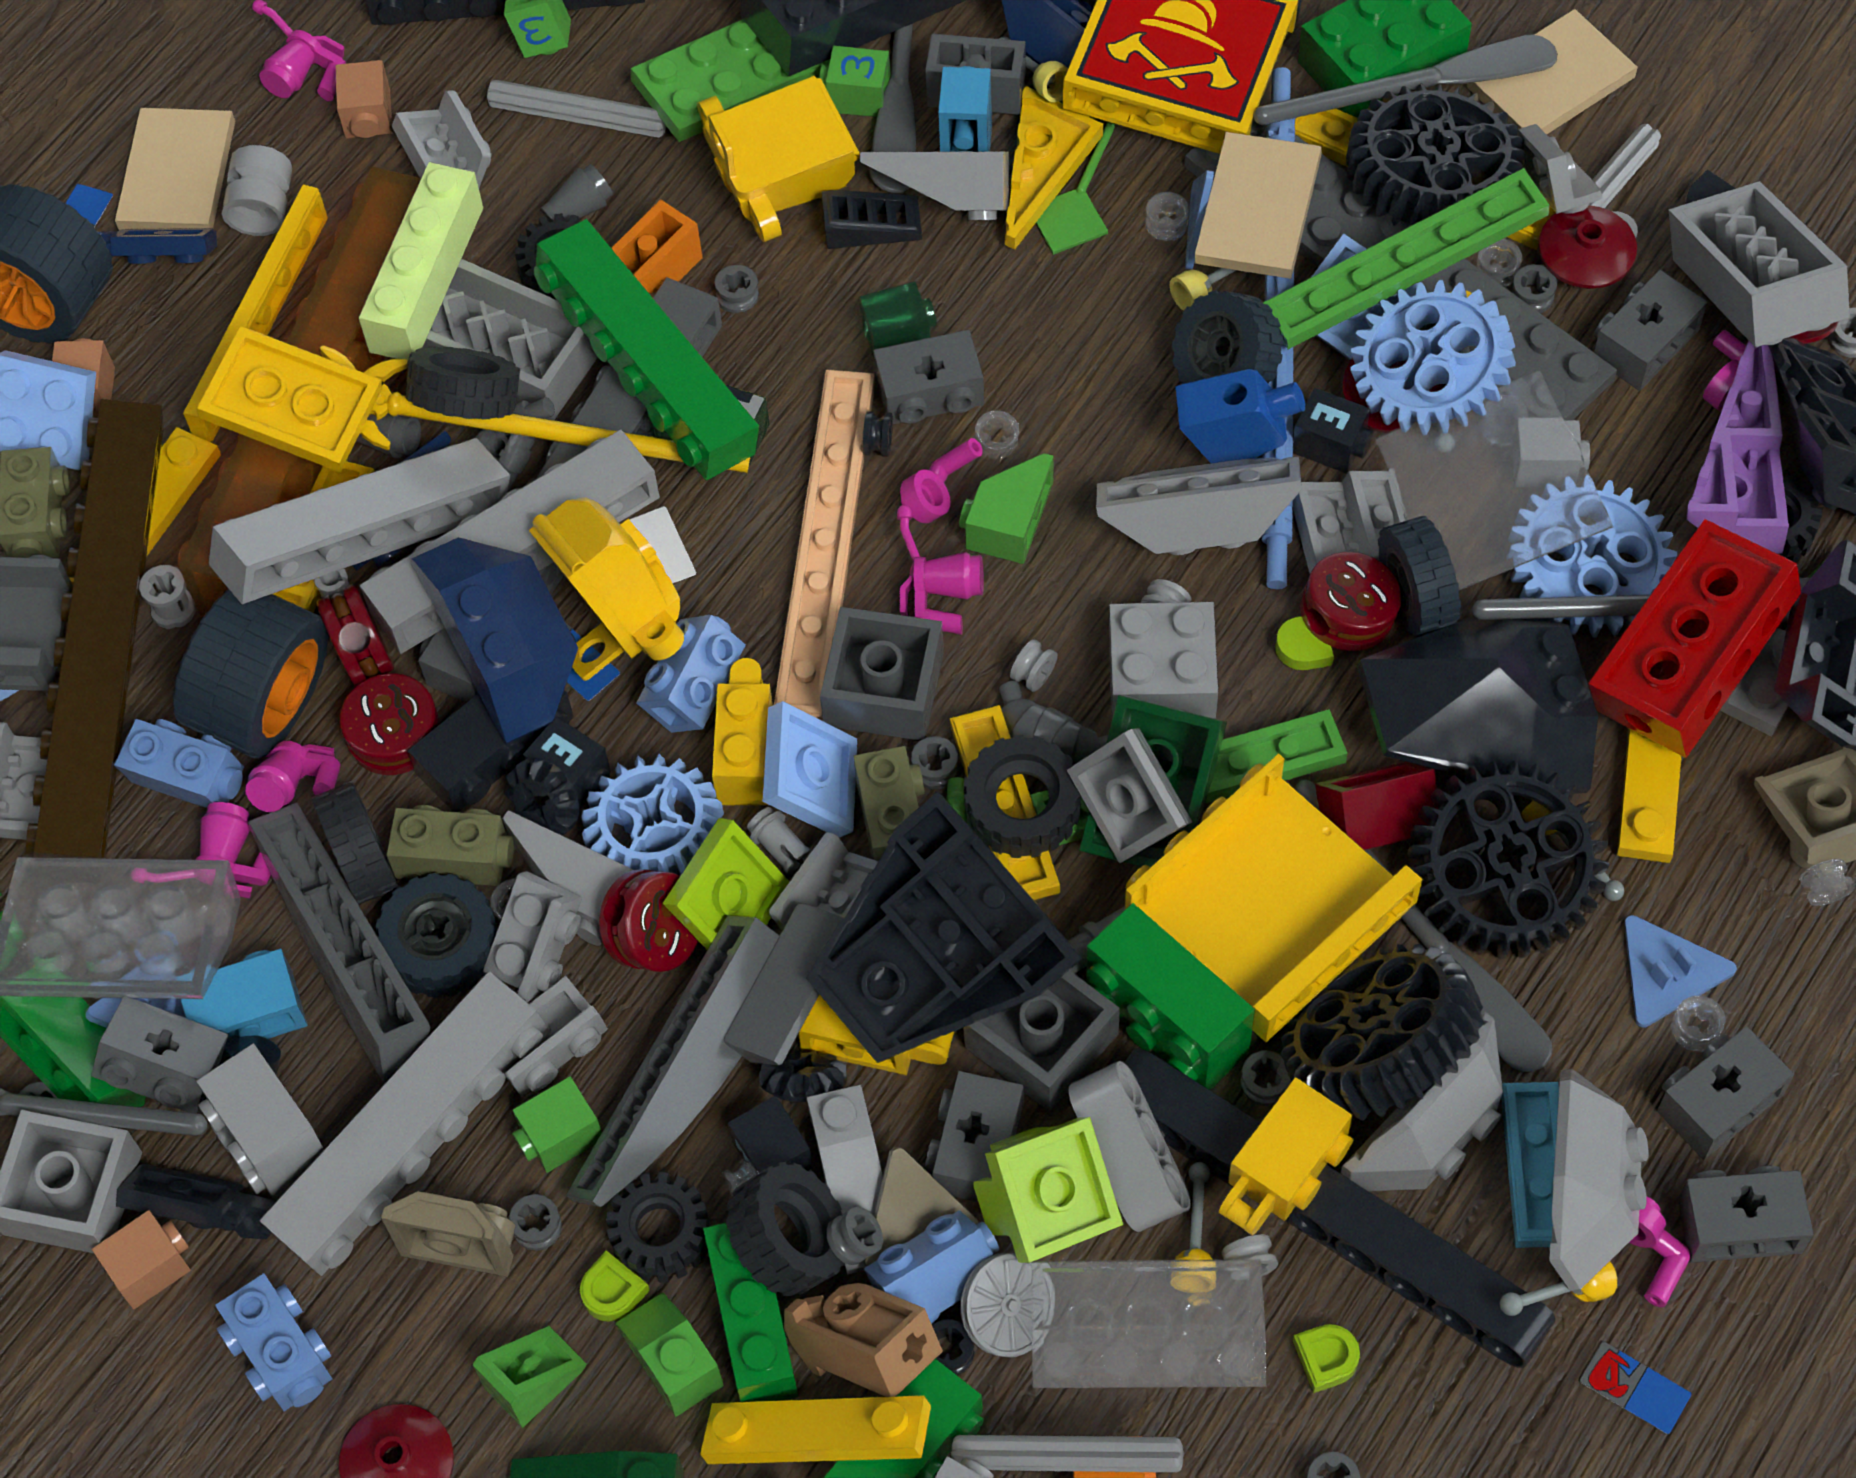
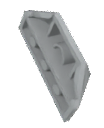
M1287 457L1282 460L1276 458L1241 459L1152 471L1125 477L1115 483L1114 481L1098 483L1097 514L1098 517L1155 554L1170 553L1173 555H1184L1193 552L1195 549L1215 546L1227 549L1237 548L1246 542L1258 541L1302 490L1299 457Z
M1486 1012L1482 1015L1484 1023L1477 1029L1480 1039L1476 1043L1469 1044L1471 1050L1469 1058L1456 1061L1458 1072L1446 1073L1441 1077L1442 1088L1435 1085L1430 1086L1423 1091V1099L1415 1096L1405 1101L1404 1110L1397 1107L1367 1141L1343 1164L1341 1171L1343 1176L1367 1191L1426 1189L1438 1175L1446 1180L1455 1172L1466 1156L1461 1150L1473 1137L1479 1141L1485 1139L1501 1118V1115L1496 1112L1503 1090L1493 1017Z
M1565 1069L1561 1070L1552 1200L1553 1227L1549 1261L1571 1291L1582 1289L1638 1234L1639 1210L1645 1209L1647 1200L1645 1186L1641 1178V1162L1648 1159V1142L1644 1130L1641 1127H1635L1622 1105L1575 1070Z

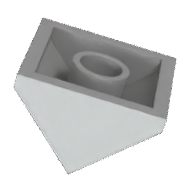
M1130 729L1067 770L1119 863L1192 823L1191 818L1140 729Z

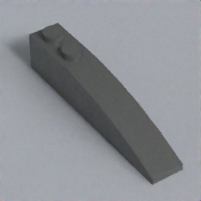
M298 803L248 821L249 829L317 967L385 1085L431 1035L428 1021Z
M727 916L566 1194L567 1198L573 1202L602 1207L645 1171L684 1132L719 1090L740 1060L742 1055L726 1045L724 1037L779 938L777 933L756 917Z

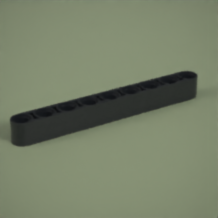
M1134 1048L1124 1063L1133 1072L1166 1144L1195 1163L1203 1162L1207 1164L1213 1175L1229 1184L1231 1162L1261 1123L1150 1052ZM1328 1165L1323 1168L1316 1178L1322 1183L1313 1200L1304 1210L1295 1206L1285 1220L1286 1222L1503 1362L1517 1368L1527 1366L1556 1321L1555 1315L1544 1303L1539 1301L1523 1306L1522 1311L1515 1316L1506 1315L1500 1308L1502 1296L1509 1292L1522 1295L1527 1293L1526 1291Z

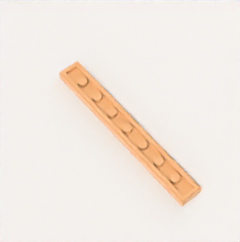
M826 370L775 694L774 705L784 701L823 721L820 694L839 610L843 606L865 456L863 455L864 421L866 412L872 409L875 388L874 373Z

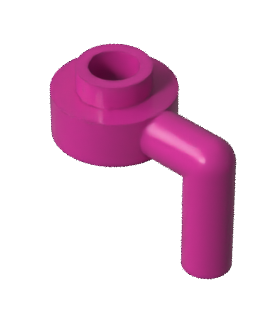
M1723 330L1715 338L1713 345L1732 361L1726 364L1713 377L1703 394V399L1719 412H1722L1729 389L1732 387L1739 361L1746 348L1745 344L1727 330Z
M970 438L936 459L929 470H920L902 482L900 488L901 504L911 508L912 518L927 524L949 511L950 495L944 482L948 475L982 455L983 449L979 441L975 438Z
M1646 1196V1207L1643 1210H1639L1638 1234L1629 1243L1638 1247L1652 1248L1664 1257L1644 1297L1649 1303L1657 1307H1665L1690 1260L1691 1254L1687 1246L1664 1230L1666 1220L1660 1213L1659 1205Z

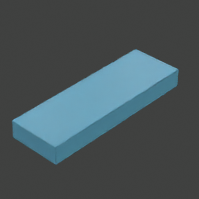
M1558 1082L1503 1083L1501 1101L1515 1248L1550 1247L1553 1227L1552 1200L1559 1085Z

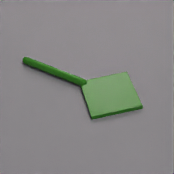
M1106 123L1103 137L1097 143L1077 189L1056 196L1035 223L1053 255L1108 234V229L1087 195L1086 190L1114 131L1115 123Z

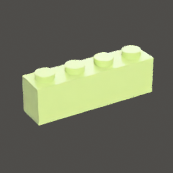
M431 162L428 163L359 316L370 353L395 359H407L409 362L410 353L423 348L483 210L475 172Z

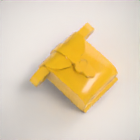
M812 76L724 111L717 96L697 102L698 112L704 126L702 127L703 134L715 157L716 169L729 192L733 193L745 218L752 222L762 242L782 235L781 226L775 212L822 197V191L839 190L845 187L855 175L854 162L860 158V153L821 78Z
M582 497L566 500L547 516L539 514L533 519V527L529 529V532L602 622L576 643L578 651L572 668L583 681L589 680L624 651H626L631 659L643 650L653 660H664L674 655L681 648L684 642V633L676 624L680 611L679 595L656 555V551L629 518L620 524L598 502ZM605 643V649L597 659L587 663L582 662L583 653L591 645Z

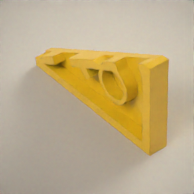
M1028 86L1022 92L1021 116L1017 131V148L1014 155L1011 195L1006 218L1005 245L1014 250L1103 137V123L1087 115L1063 109L1062 103L1050 102Z

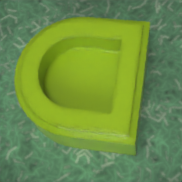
M1302 616L1292 618L1280 627L1275 649L1278 658L1283 664L1295 670H1310L1332 666L1334 655L1331 646L1320 641L1309 631Z
M605 1251L585 1273L580 1285L581 1299L588 1313L598 1320L607 1322L617 1321L627 1316L650 1291L646 1282L608 1251Z
M1327 1324L1293 1336L1294 1346L1313 1393L1340 1385L1348 1381L1355 1373L1360 1358V1349L1357 1340L1347 1329L1338 1325Z

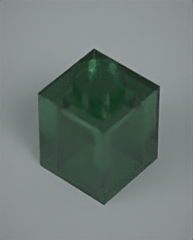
M915 281L859 296L861 324L873 358V350L931 338L930 328L937 326L930 298H921Z

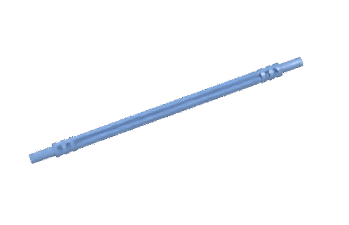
M1280 67L1272 71L1271 104L1291 99V72L1287 68ZM1295 118L1268 124L1266 126V138L1295 142ZM1294 270L1291 279L1265 275V301L1294 287ZM1282 345L1281 354H1283L1281 364L1277 367L1275 379L1269 382V386L1272 389L1293 383V347L1287 350L1286 346ZM1293 415L1285 417L1287 440L1284 445L1263 454V458L1282 460L1283 458L1293 457ZM1293 500L1262 535L1263 543L1267 544L1266 585L1271 589H1283L1287 586V544L1292 542Z

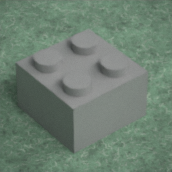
M1214 602L1110 604L1109 656L1112 719L1118 695L1216 718L1218 679Z
M254 1043L196 1081L206 1097L204 1101L198 1104L199 1108L227 1152H230L238 1164L239 1169L256 1194L266 1188L271 1197L278 1201L324 1151L312 1126Z
M21 1110L0 1170L1 1234L94 1253L92 1248L118 1230L124 1208L116 1207L117 1188L138 1167L142 1155L141 1149L128 1130Z

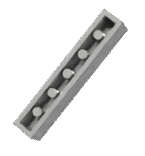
M622 429L607 438L597 439L584 452L565 463H558L552 466L542 477L522 489H514L508 492L500 502L480 514L466 517L456 528L434 541H427L421 544L413 554L391 567H384L376 571L369 580L360 585L368 610L399 653L402 654L445 628L411 563V558L460 537L529 555L539 571L553 563V561L529 532V529L533 527V519L537 515L543 514L547 516L566 500L587 497L606 508L620 522L660 498L655 471Z
M477 438L456 445H450L421 457L409 459L400 464L370 474H364L358 478L325 489H319L311 494L281 504H275L269 508L215 525L212 530L209 565L239 602L244 604L451 531L466 517L478 515L500 502L507 494L510 474Z
M489 971L263 1216L260 1222L320 1276L329 1268H336L343 1263L353 1249V1241L367 1226H373L382 1220L381 1216L384 1207L392 1204V1198L406 1183L411 1184L418 1180L427 1170L430 1164V1157L444 1141H452L463 1131L468 1122V1115L482 1100H489L501 1089L506 1079V1072L519 1059L525 1058L539 1047L543 1039V1032L548 1027L538 1012Z

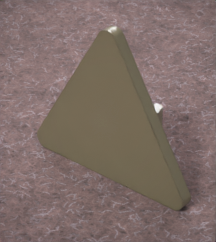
M893 1147L889 1152L874 1217L878 1221L883 1233V1244L881 1250L863 1260L866 1266L877 1261L879 1255L887 1248L896 1244H905L926 1231V1227L940 1216L954 1214L960 1210L975 1224L979 1223L965 1207L901 1147Z

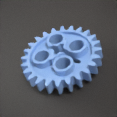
M1439 280L1434 292L1427 293L1423 283L1419 282L1415 296L1409 297L1401 288L1398 290L1400 302L1396 305L1384 299L1380 301L1384 312L1381 317L1369 313L1366 315L1371 330H1357L1355 333L1361 346L1351 348V355L1355 365L1351 366V372L1355 382H1358L1356 388L1360 398H1366L1365 401L1372 414L1380 411L1383 422L1386 425H1389L1398 417L1402 432L1406 433L1414 422H1418L1422 435H1427L1431 424L1438 422L1442 432L1448 433L1449 420L1456 418L1462 426H1468L1467 412L1473 410L1481 416L1486 415L1482 401L1486 398L1499 402L1501 398L1496 385H1510L1511 380L1506 368L1514 367L1516 363L1511 351L1515 348L1511 332H1508L1510 328L1506 316H1499L1496 302L1493 300L1485 304L1482 292L1479 289L1467 297L1463 283L1459 282L1453 291L1448 293L1446 292L1443 280ZM1431 323L1436 324L1433 328L1429 330H1419L1424 325ZM1465 347H1477L1469 353H1459ZM1398 361H1406V363L1399 368H1389L1393 363H1396ZM1437 384L1447 385L1437 392L1428 391Z
M1587 477L1582 490H1577L1574 483L1569 479L1566 480L1561 494L1552 486H1549L1545 491L1543 501L1533 497L1527 508L1528 513L1521 512L1515 524L1518 529H1513L1509 539V544L1514 548L1510 550L1507 563L1518 565L1512 573L1511 581L1517 583L1526 582L1519 596L1520 598L1652 594L1669 570V566H1672L1677 557V551L1666 549L1673 538V533L1666 531L1657 532L1664 516L1660 514L1648 517L1645 514L1650 504L1648 499L1636 505L1631 503L1633 489L1630 487L1618 496L1613 494L1614 486L1611 480H1608L1603 490L1600 491L1595 489L1592 478ZM1580 520H1590L1599 529H1589ZM1546 552H1557L1561 554L1566 561H1555L1551 559L1546 554ZM1618 553L1632 555L1637 560V563L1623 560ZM1584 585H1595L1603 591L1604 595L1592 594L1587 591ZM1636 615L1563 617L1553 619L1559 622L1563 619L1569 620L1570 631L1573 635L1578 632L1581 624H1587L1592 637L1597 638L1602 625L1606 624L1609 631L1615 636L1619 634L1623 626V620L1630 625Z

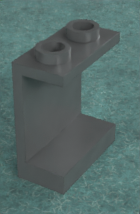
M32 555L29 558L0 556L1 690L48 691L50 682L54 681L56 667H54L55 642L57 636H63L65 622H61L62 595L64 591L72 592L73 587L60 559H53L46 555Z

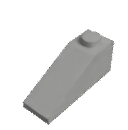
M860 152L861 163L954 210H968V220H997V210H1008L1009 152Z
M508 810L503 817V822L508 836L513 837L516 851L534 875L583 897L577 911L581 921L576 934L588 943L600 946L602 939L599 929V916L603 899L611 885L620 876L633 869Z
M861 1085L807 1097L810 1120L825 1183L830 1188L834 1199L838 1200L842 1208V1215L853 1207H862L874 1216L883 1175ZM863 1261L857 1265L845 1263L847 1275L865 1271L864 1268L867 1267Z

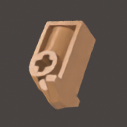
M854 1283L840 1286L826 1300H824L823 1295L805 1298L804 1300L796 1299L785 1309L784 1330L792 1347L813 1374L821 1377L828 1371L885 1397H896L943 1352L925 1308L866 1284Z

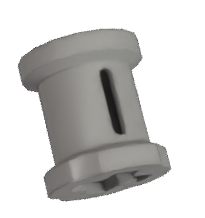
M159 565L151 568L143 575L140 580L139 590L142 598L151 606V616L158 626L172 629L183 627L192 620L196 612L194 607L195 601L192 594L186 590V581L179 569L171 565ZM153 583H155L158 589V593H156L153 587ZM178 601H180V604L183 608L182 611L177 603Z

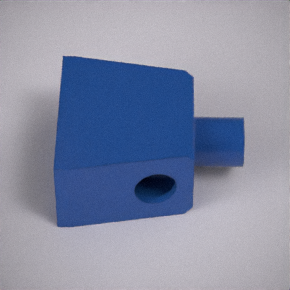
M1253 369L1176 386L1180 430L1211 464L1255 458L1283 446L1287 440L1285 417L1305 411L1304 396L1296 382L1272 389L1259 372Z

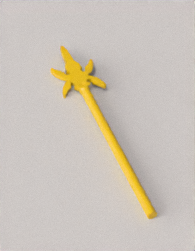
M324 345L320 347L321 355L324 358L355 369L348 358L337 350ZM392 359L380 362L368 368L364 373L381 379V382H385L392 375L407 369L408 361L407 359ZM384 383L370 414L376 416L377 420L384 418L389 413L393 417L401 415L582 446H589L597 439L607 438L617 432L518 414L490 419H465L462 417L445 416L413 405L411 401L406 399V396L401 395L399 392L391 393L388 386ZM366 420L360 432L362 437L374 446L389 450L390 441L379 431L374 421ZM624 432L642 456L683 462L673 440ZM750 457L727 470L748 473Z

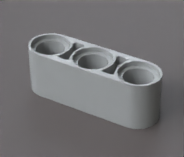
M1118 1061L1071 1083L1069 1086V1097L1077 1118H1091L1115 1200L1128 1225L1134 1231L1141 1232L1188 1211L1190 1208V1198L1186 1185L1130 1068L1124 1062Z

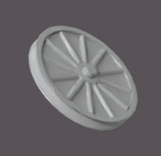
M999 1253L983 1260L969 1275L961 1297V1316L967 1334L983 1351L1002 1357L1021 1356L1038 1346L1052 1325L1055 1313V1293L1048 1274L1036 1261L1018 1263L1015 1253Z

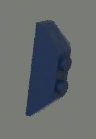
M1002 0L1010 39L1025 41L1026 56L1039 65L1048 61H1057L1069 68L1094 8L1084 0Z
M458 537L411 558L413 567L505 745L553 722L578 651V646L532 557Z

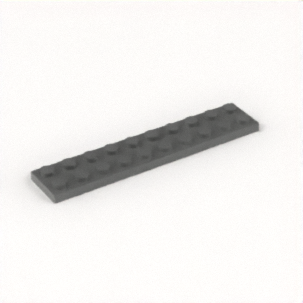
M1253 119L1250 135L1266 138L1267 125H1259ZM1295 135V142L1308 144ZM1195 147L1185 155V168L1197 177L1206 170L1214 171L1215 177L1220 154ZM1321 154L1298 253L1319 267L1343 234L1368 249L1410 227V223L1404 221L1393 226V216L1390 214L1377 217V204L1364 206L1363 194L1353 192V181L1347 178L1348 173L1323 154ZM1463 259L1420 281L1425 286L1427 293L1434 292L1439 280H1443L1446 292H1452L1454 287L1460 282L1463 283L1465 290L1471 293L1478 289L1481 290L1485 304L1493 300L1496 302L1499 316L1505 315L1510 328L1508 332L1512 333L1515 348L1511 351L1516 362L1514 367L1506 368L1511 380L1510 385H1496L1501 398L1499 403L1523 421L1574 420L1614 382L1617 373L1616 368L1468 260ZM1431 323L1424 325L1419 330H1429L1433 328L1436 324ZM1469 346L1470 352L1473 351V350H1474L1475 348H1477V347H1476V346Z

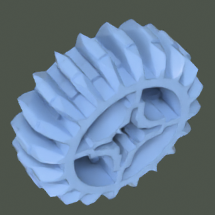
M660 754L654 760L653 765L647 766L645 761L637 756L634 763L635 768L627 770L624 766L617 763L615 768L617 778L614 780L601 776L599 781L601 792H589L587 801L590 809L583 810L582 814L583 826L586 827L582 833L585 846L633 870L647 869L671 872L681 876L718 818H722L724 815L722 802L715 799L717 796L714 785L711 782L704 783L703 774L699 771L698 767L687 772L685 763L680 758L670 767H666L665 758ZM676 800L681 801L695 814L693 825L684 822L682 816L676 814L674 807ZM615 823L624 826L625 832L631 834L632 844L630 848L621 845L612 836Z

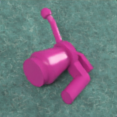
M255 0L252 4L253 10L260 15L264 13L269 16L288 37L287 43L265 60L263 69L259 74L263 86L275 96L288 98L293 92L300 90L311 65L316 63L326 69L317 92L324 100L333 101L336 94V65L346 64L342 59L345 47L325 35L312 36L303 30L293 31L275 10L267 7L268 4L266 2Z
M902 505L897 510V519L900 520V531L913 562L909 578L900 587V614L908 616V593L914 587L915 617L942 621L943 632L962 635V615L927 609V596L929 593L968 600L972 596L983 595L984 572L982 556L962 552L928 561L926 557H920L909 529L912 510L909 506Z
M282 741L277 743L274 749L270 750L269 754L265 756L268 759L251 771L245 792L248 800L256 808L265 812H275L292 801L299 781L305 775L316 777L313 785L315 795L335 788L341 765L335 758L334 748L312 744L301 746L293 741Z
M226 802L210 803L206 814L201 818L200 856L195 859L194 864L156 869L148 867V863L138 862L132 868L134 876L145 879L146 876L165 878L197 873L202 878L214 881L224 894L249 899L252 887L227 881L233 880L264 886L268 883L271 873L261 852H259L252 867L235 864L250 831L248 825L250 814L245 808Z

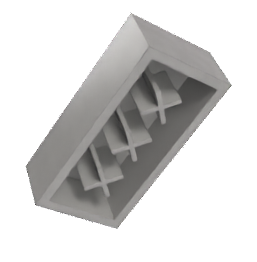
M1760 181L1669 209L1673 261L1754 347L1774 345L1781 342L1784 338L1806 331L1822 330L1832 323L1850 318L1847 265Z
M461 259L422 348H467L487 352L512 361L516 364V367L520 368L516 404L523 400L531 404L547 397L552 401L555 408L554 416L547 418L548 420L556 419L598 358L592 349L590 339L580 327H573L569 323L558 300Z

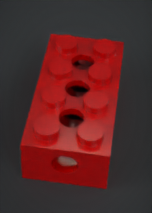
M1704 519L1588 683L1596 710L1687 758L1800 596L1801 586L1797 563Z

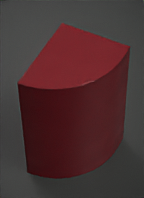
M1401 762L1315 784L1320 812L1363 850L1413 838L1410 836V832L1414 825L1429 826L1418 817L1421 808L1427 805L1438 809L1430 800V796L1436 790L1434 769L1410 762Z

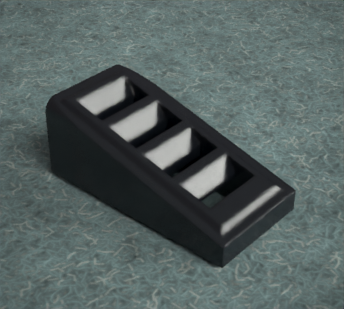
M846 190L822 191L827 249L922 240L918 196ZM905 212L907 224H897L896 213ZM886 214L887 223L878 222L877 215ZM858 216H868V221H859ZM849 217V220H839V218Z

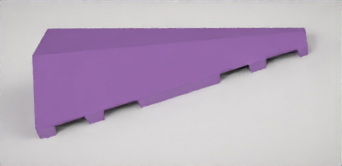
M1749 340L1747 342L1743 356H1741L1732 387L1729 389L1711 439L1704 465L1701 467L1692 499L1689 501L1687 520L1698 528L1703 520L1707 519L1774 553L1783 554L1789 524L1780 458V445L1783 435L1774 361L1769 345L1754 347Z

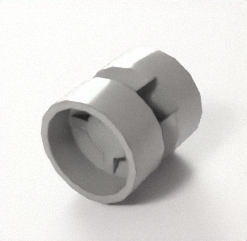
M262 145L240 147L232 153L227 177L228 185L221 213L224 221L231 228L252 236H266L279 231L285 219L287 206L285 193L289 190L292 174L291 162L283 153Z

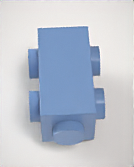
M704 615L680 619L676 624L684 633V642L681 648L671 657L658 660L657 664L649 670L645 677V687L636 704L671 733L704 728L716 705L717 684L727 683L730 677L731 666L739 659L746 645L731 632L729 624L717 616Z
M135 719L114 764L132 783L205 808L213 802L228 803L229 800L238 794L242 785L244 766L230 752L232 749L230 746L221 743L208 734H203L201 740L185 735L186 731L182 727L167 720L157 719L154 725Z
M959 1210L954 1214H947L936 1218L926 1227V1231L905 1244H896L887 1248L879 1255L877 1261L864 1268L874 1288L925 1308L932 1324L937 1320L942 1311L961 1300L965 1283L975 1267L983 1260L993 1256L1000 1249L995 1237L984 1222L981 1221L975 1224Z
M263 1273L215 1305L225 1320V1323L216 1329L234 1357L244 1351L254 1367L245 1372V1375L263 1402L273 1396L283 1411L292 1406L301 1407L317 1398L323 1391V1385L332 1380V1377L322 1363L330 1358L331 1354L314 1328L303 1334L294 1318L303 1311L285 1284L274 1289Z

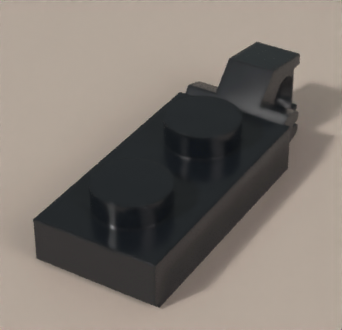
M142 1163L117 1188L116 1207L134 1210L139 1215L150 1210L155 1218L163 1216L186 1221L193 1227L200 1229L223 1228L225 1231L235 1230L241 1238L267 1240L272 1232L260 1220L274 1206L277 1200L243 1193V1184Z

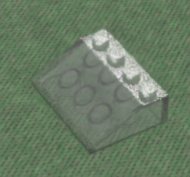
M17 857L0 921V996L123 998L125 995L130 998L203 999L232 942L241 900L229 860Z

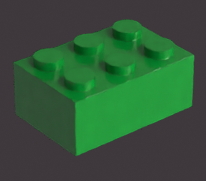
M1347 0L1301 25L1298 63L1324 91H1329L1433 67L1448 58L1468 51L1472 23L1451 0ZM1371 101L1341 107L1340 109L1358 118L1360 111L1368 109Z
M1134 903L1125 909L1087 945L1086 983L1120 1008L1119 1020L1127 1026L1126 1031L1129 1037L1141 1049L1148 1052L1151 1049L1154 1050L1167 1064L1208 1090H1211L1249 1053L1255 1009Z

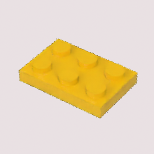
M239 326L196 409L200 419L341 472L382 390L381 379Z

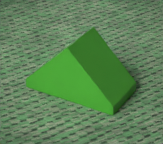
M550 1326L480 1355L473 1363V1367L484 1389L522 1428L581 1374L587 1365Z

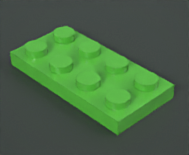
M744 19L632 67L631 82L649 105L657 111L660 119L678 142H681L703 132L702 127L704 126L698 112L697 102L717 96L724 111L812 76L820 78L822 64H830V59L792 76H788Z

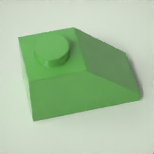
M1043 453L980 482L974 500L966 499L959 521V527L966 529L967 550L1021 564L1025 563L1053 485V455Z
M663 1292L615 1323L675 1417L724 1386L717 1363L688 1319Z

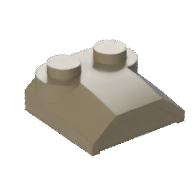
M1843 747L1842 750L1769 776L1755 778L1754 786L1780 827L1790 839L1789 853L1796 864L1808 870L1824 871L1856 860L1855 750Z
M419 1191L384 1207L381 1219L400 1256L508 1277L514 1256L510 1246L516 1225L507 1219L508 1213L504 1209L491 1204H476L471 1201Z

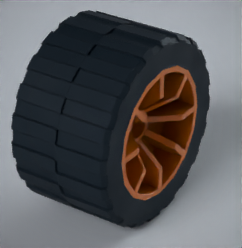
M0 185V329L15 337L37 343L65 341L76 331L110 279L113 272L111 253L107 249L106 242L101 234H98L94 226L69 204L63 203L49 193L46 194L29 186Z
M229 589L225 591L212 604L210 610L200 621L181 660L173 694V711L178 722L201 734L212 735L214 739L252 758L258 759L267 756L277 743L284 741L316 689L327 655V641L329 639L321 616L273 594L241 604Z

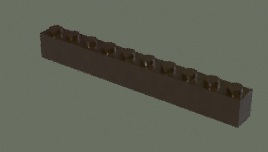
M101 399L98 418L90 417L88 421L87 447L93 448L92 461L83 460L80 488L81 490H87L85 504H76L74 515V533L81 534L79 548L70 547L67 564V576L74 578L72 592L64 591L61 601V622H68L66 637L57 636L54 649V667H61L59 682H50L47 696V712L54 713L52 729L43 728L40 743V759L47 760L45 776L36 775L33 789V806L40 807L38 823L28 824L26 835V854L34 855L37 874L102 879L117 774V768L114 764L120 753L141 600L139 585L145 571L164 433L162 405Z

